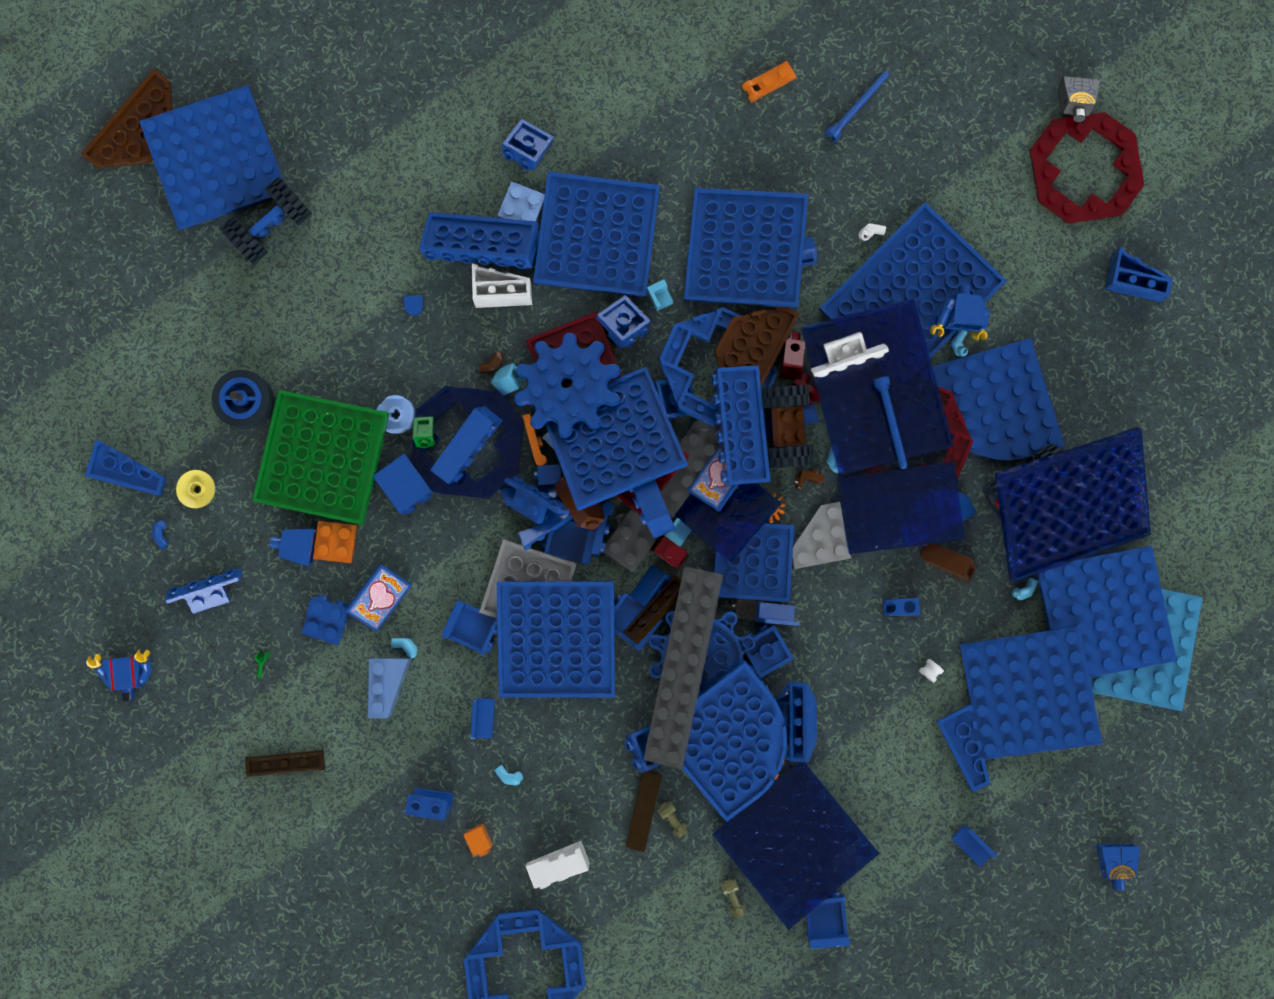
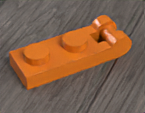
M785 61L762 75L746 81L742 84V88L744 91H747L748 99L752 103L796 79V75L788 61ZM757 85L759 91H755L753 87Z
M523 415L535 462L538 466H545L548 460L541 453L540 448L543 447L541 436L537 437L535 428L530 424L531 415Z

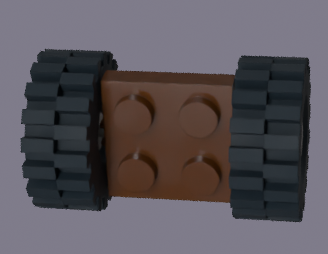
M809 385L761 388L763 408L779 407L771 408L774 447L767 448L769 468L813 465V445H802L805 444L803 406H794L810 404Z

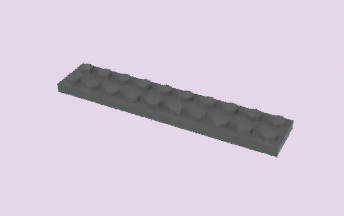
M697 419L679 443L681 449L689 454L688 466L679 469L661 491L671 520L690 495L687 490L720 446L716 438V434L719 432L718 425L711 426ZM631 509L606 543L604 553L633 573L659 537L654 538L648 525H643L639 514Z
M684 567L644 760L683 769L722 585V574Z

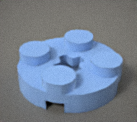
M398 395L388 396L377 407V410L390 413L386 427L387 432L401 434L412 428L415 409L413 404L406 398ZM395 410H398L400 416L395 420L391 415L395 413Z

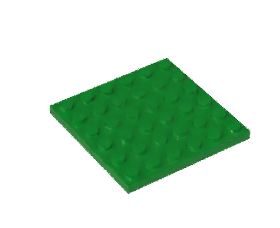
M278 390L252 501L364 525L375 479L374 475L376 474L390 413Z

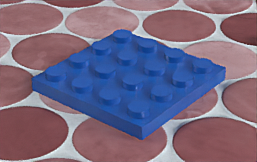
M717 520L714 573L723 575L719 597L790 602L794 525Z

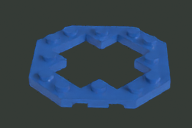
M724 307L675 324L659 357V363L678 410L711 426L718 425L715 423L716 405L687 392L695 374L678 367V363L691 335L708 343L715 326L725 331L732 318L741 317V315ZM775 366L771 367L761 388L773 386L778 374Z
M538 908L499 913L464 959L468 999H509L508 993L489 995L485 958L504 954L502 935L540 930L542 950L562 948L566 985L547 988L548 999H575L586 985L582 944Z

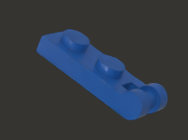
M605 502L602 505L605 520L596 530L591 552L593 557L599 558L600 553H604L606 542L603 541L604 534L608 535L610 523H607L608 517L613 515V504L610 502Z

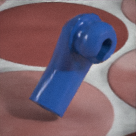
M159 520L152 525V538L161 550L169 545L163 536V530L167 527L164 520Z

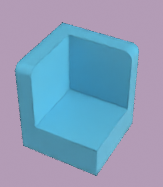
M664 279L647 287V292L656 311L673 304Z
M513 363L496 371L491 382L502 395L520 389L524 378L516 374L517 367Z
M677 518L673 523L676 530L666 533L664 536L680 547L692 529Z

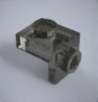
M736 599L735 603L732 602L731 611L737 615L738 619L755 620L756 606L759 601Z

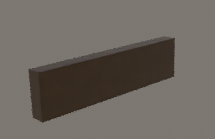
M674 575L623 631L637 645L677 602L681 579Z
M324 750L245 757L246 777L325 770Z
M650 771L643 772L625 848L645 852L662 774Z

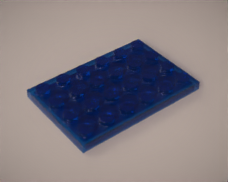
M954 461L837 479L849 554L966 539Z

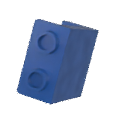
M406 454L401 455L374 475L375 480L400 514L406 513L408 515L416 509L415 505L419 502L423 504L432 498L430 494L433 493V490L427 485Z
M568 521L557 530H552L548 533L547 540H543L542 550L545 551V554L590 565L597 528L589 530L578 527L576 522Z
M626 592L624 595L620 593L614 601L616 604L614 607L615 633L640 652L663 620L661 619L637 645L623 631L641 613L645 606Z
M457 600L441 636L469 647L481 655H485L486 652L490 653L494 642H492L494 634L498 635L497 618L479 613L480 609Z
M416 787L414 795L409 794L407 797L405 815L444 821L451 813L454 793Z
M835 890L829 891L828 895H821L820 892H811L808 897H804L810 948L850 946V938L847 934L846 898L844 894H840V891Z

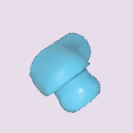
M503 765L494 770L504 784L516 786L523 780L522 773L518 771L514 774L508 773Z

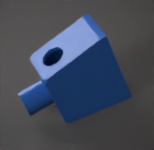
M283 530L281 537H271L270 548L279 549L278 555L281 558L302 565L312 566L317 530Z

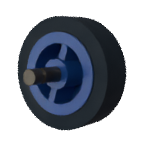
M234 370L223 375L215 384L212 391V406L216 415L226 424L240 429H250L259 426L270 416L274 406V395L268 382L261 376L248 370Z

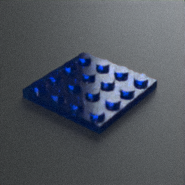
M757 483L740 484L720 512L691 494L674 516L679 518L682 523L729 562H732L782 503Z

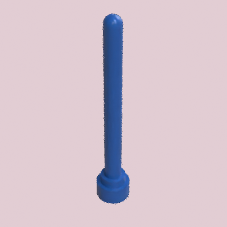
M882 72L837 124L828 127L825 131V135L828 138L832 135L833 138L831 140L836 142L841 137L844 126L889 77V72Z
M889 376L873 380L875 388L881 393L899 466L901 469H905L907 461L888 389H890Z

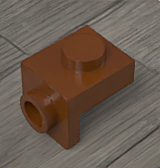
M809 469V471L801 470L800 474L796 473L794 484L797 485L796 490L802 489L804 480L822 484L825 475H821V471Z

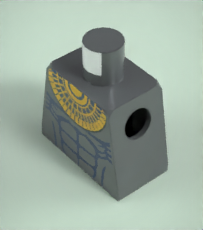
M1064 76L1058 87L1062 112L1064 114H1072L1075 122L1084 121L1085 116L1090 115L1096 104L1100 80Z

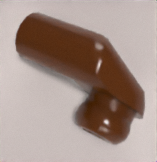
M495 352L489 363L479 364L480 373L498 371L504 363L503 354Z

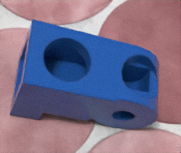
M919 598L882 600L883 616H920Z

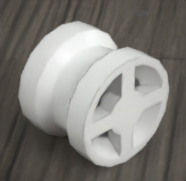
M928 659L925 667H921L919 672L935 683L936 677L942 674L944 670L934 661Z

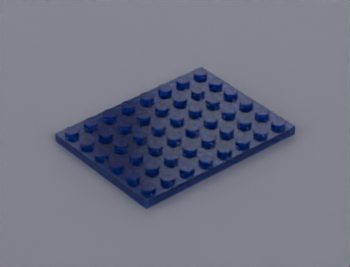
M914 299L801 327L811 368L828 363L824 344L859 332L863 335L866 349L885 344L889 349V352L884 353L885 355L880 358L872 357L866 359V362L862 364H851L845 370H834L824 377H814L813 375L839 476L898 461L881 393L875 388L873 380L889 376L890 389H888L906 459L954 447Z
M1138 427L995 473L1009 580L1012 582L1151 535L1142 429Z

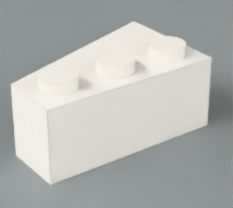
M472 264L473 301L476 308L532 305L530 278L511 273H502L492 268L486 269Z
M579 841L527 862L526 869L534 889L538 887L543 889L550 886L553 882H560L571 876L589 871L590 862L582 841Z

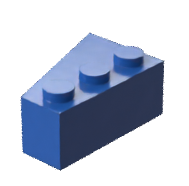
M1121 247L1112 253L1105 290L1161 302L1169 297L1173 280L1171 277L1152 266L1149 267L1141 262V259L1138 257L1134 258L1126 253V250Z

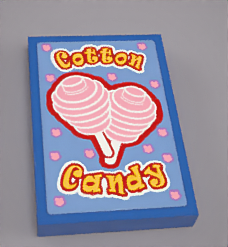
M720 446L687 490L690 494L720 512L738 487V485L724 486V482H721L720 472L722 470V463L719 462L718 453L721 451Z
M380 563L345 611L378 632L412 585Z

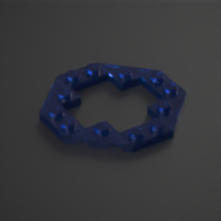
M445 386L416 409L415 418L433 417L435 421L457 402L470 415L475 408L486 404L493 413L503 420L501 424L508 431L505 436L494 444L505 460L477 483L474 482L464 469L461 479L457 483L453 482L451 484L446 483L431 471L435 463L426 452L432 447H416L414 439H412L410 461L433 493L489 499L507 484L504 482L505 478L512 479L518 475L524 421L500 391ZM434 432L435 444H437L440 438Z

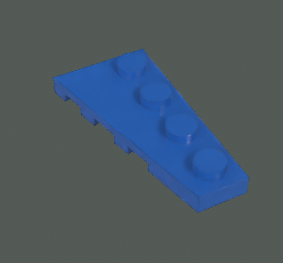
M95 440L85 474L86 477L162 496L167 479L100 440Z
M968 704L940 718L936 723L970 790L975 792L989 785L990 779L985 759L981 755L980 748H982L981 741L978 740V728L974 720L972 704Z

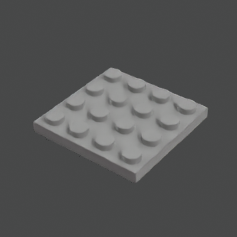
M503 539L479 613L497 618V581H572L577 563L551 554H545L533 548L524 550L523 545Z

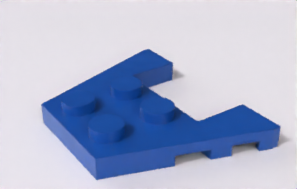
M554 485L535 486L538 488L537 491L547 493L551 496L552 500L563 503ZM500 489L506 507L511 505L517 489ZM547 508L542 524L535 523L536 527L518 532L524 550L529 549L531 544L537 540L541 541L544 539V535L550 531L557 530L573 519L571 514H556Z

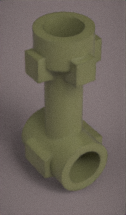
M670 801L662 803L657 812L663 820L667 817L674 828L673 834L677 835L678 838L682 837L688 832L685 823L680 824L673 814L676 809Z
M727 879L721 884L724 895H729L732 908H730L731 915L733 914L734 918H738L745 914L744 904L740 905L736 891H739L736 880Z

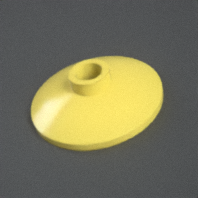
M200 470L188 471L178 480L176 486L177 497L187 507H204L214 497V481L206 472ZM197 486H200L201 491L199 493L195 492V488Z

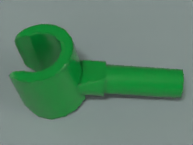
M262 650L255 655V661L258 663L257 678L262 677L264 663L270 657L269 651H267L264 657L261 654Z

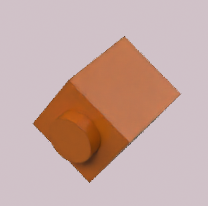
M484 824L478 825L464 833V838L473 857L478 854L481 857L490 852L493 843Z

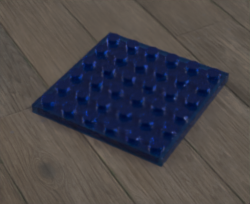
M798 762L775 781L761 797L712 834L788 930L880 854L805 762Z

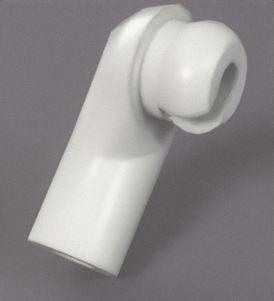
M867 224L860 230L859 238L867 241L874 234L884 236L886 226Z

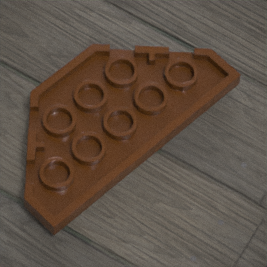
M153 69L83 150L81 155L97 168L151 163L153 158L139 121L173 110L171 83L169 80Z
M775 307L732 318L714 351L718 367L759 366L760 383L762 386L799 314L787 307Z

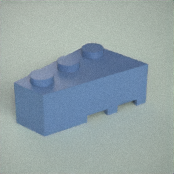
M412 658L369 659L368 718H389L392 716Z

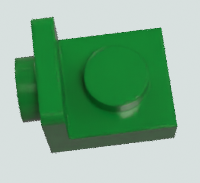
M433 417L414 418L413 439L416 447L428 448L435 446Z

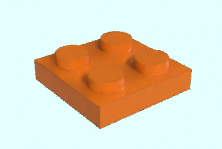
M318 521L313 559L352 563L357 525Z

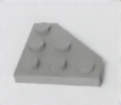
M840 502L821 505L793 546L792 562L794 569L851 558Z

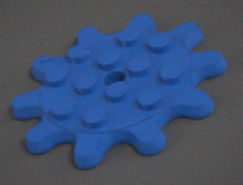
M566 333L563 336L562 345L556 349L550 348L546 342H537L534 347L538 355L537 362L532 365L519 364L516 368V374L524 378L528 385L525 390L515 395L514 401L519 406L530 404L535 408V413L530 420L531 426L535 429H540L545 423L553 421L558 425V434L562 438L571 436L573 425L576 422L582 421L590 429L599 428L601 420L597 414L598 408L602 405L613 407L619 403V395L611 392L607 385L611 379L620 375V367L616 364L603 365L600 362V356L604 352V345L601 342L595 341L588 348L581 349L577 346V337L573 333ZM564 380L572 381L571 387L563 388L562 383Z
M670 611L666 615V621L670 625V632L675 611ZM732 611L726 612L720 619H714L707 651L708 659L705 661L698 696L744 662L743 654L755 647L756 641L752 636L739 637L735 635L733 627L737 623L738 617ZM670 633L666 636L654 634L649 639V645L659 650L662 655L661 661L650 667V675L654 678H660L662 675ZM749 665L752 668V670L756 673L755 668Z

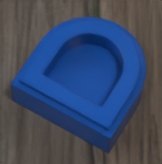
M423 295L404 296V308L408 314L416 316L423 311Z

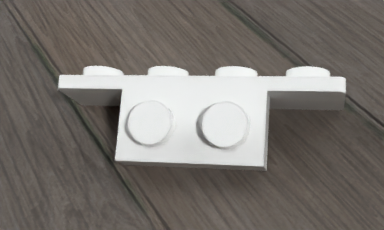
M859 332L824 344L828 363L811 368V372L814 377H824L831 371L845 370L851 364L859 365L866 362V359L872 357L880 358L885 355L884 353L889 352V349L885 344L866 349L863 335Z

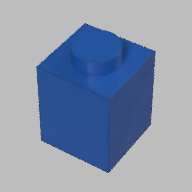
M560 464L537 466L538 471H534L535 483L538 482L539 486L555 485L562 477Z

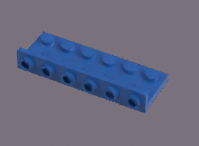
M429 212L419 249L428 260L439 259L447 262L461 261L466 264L471 262L482 265L493 264L501 267L515 266L520 269L532 268L530 258L539 225L537 221Z
M759 366L717 368L711 374V384L715 388L713 404L716 405L717 409L715 423L718 424L719 429L716 438L717 443H720L721 449L718 453L719 462L722 463V470L720 472L721 482H724V486L770 482Z

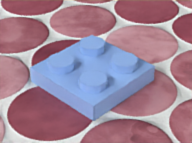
M511 181L497 217L537 221L544 204L545 194Z

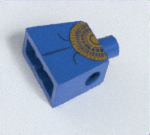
M1096 844L1102 876L1113 880L1114 890H1125V879H1135L1137 876L1140 847L1135 844Z

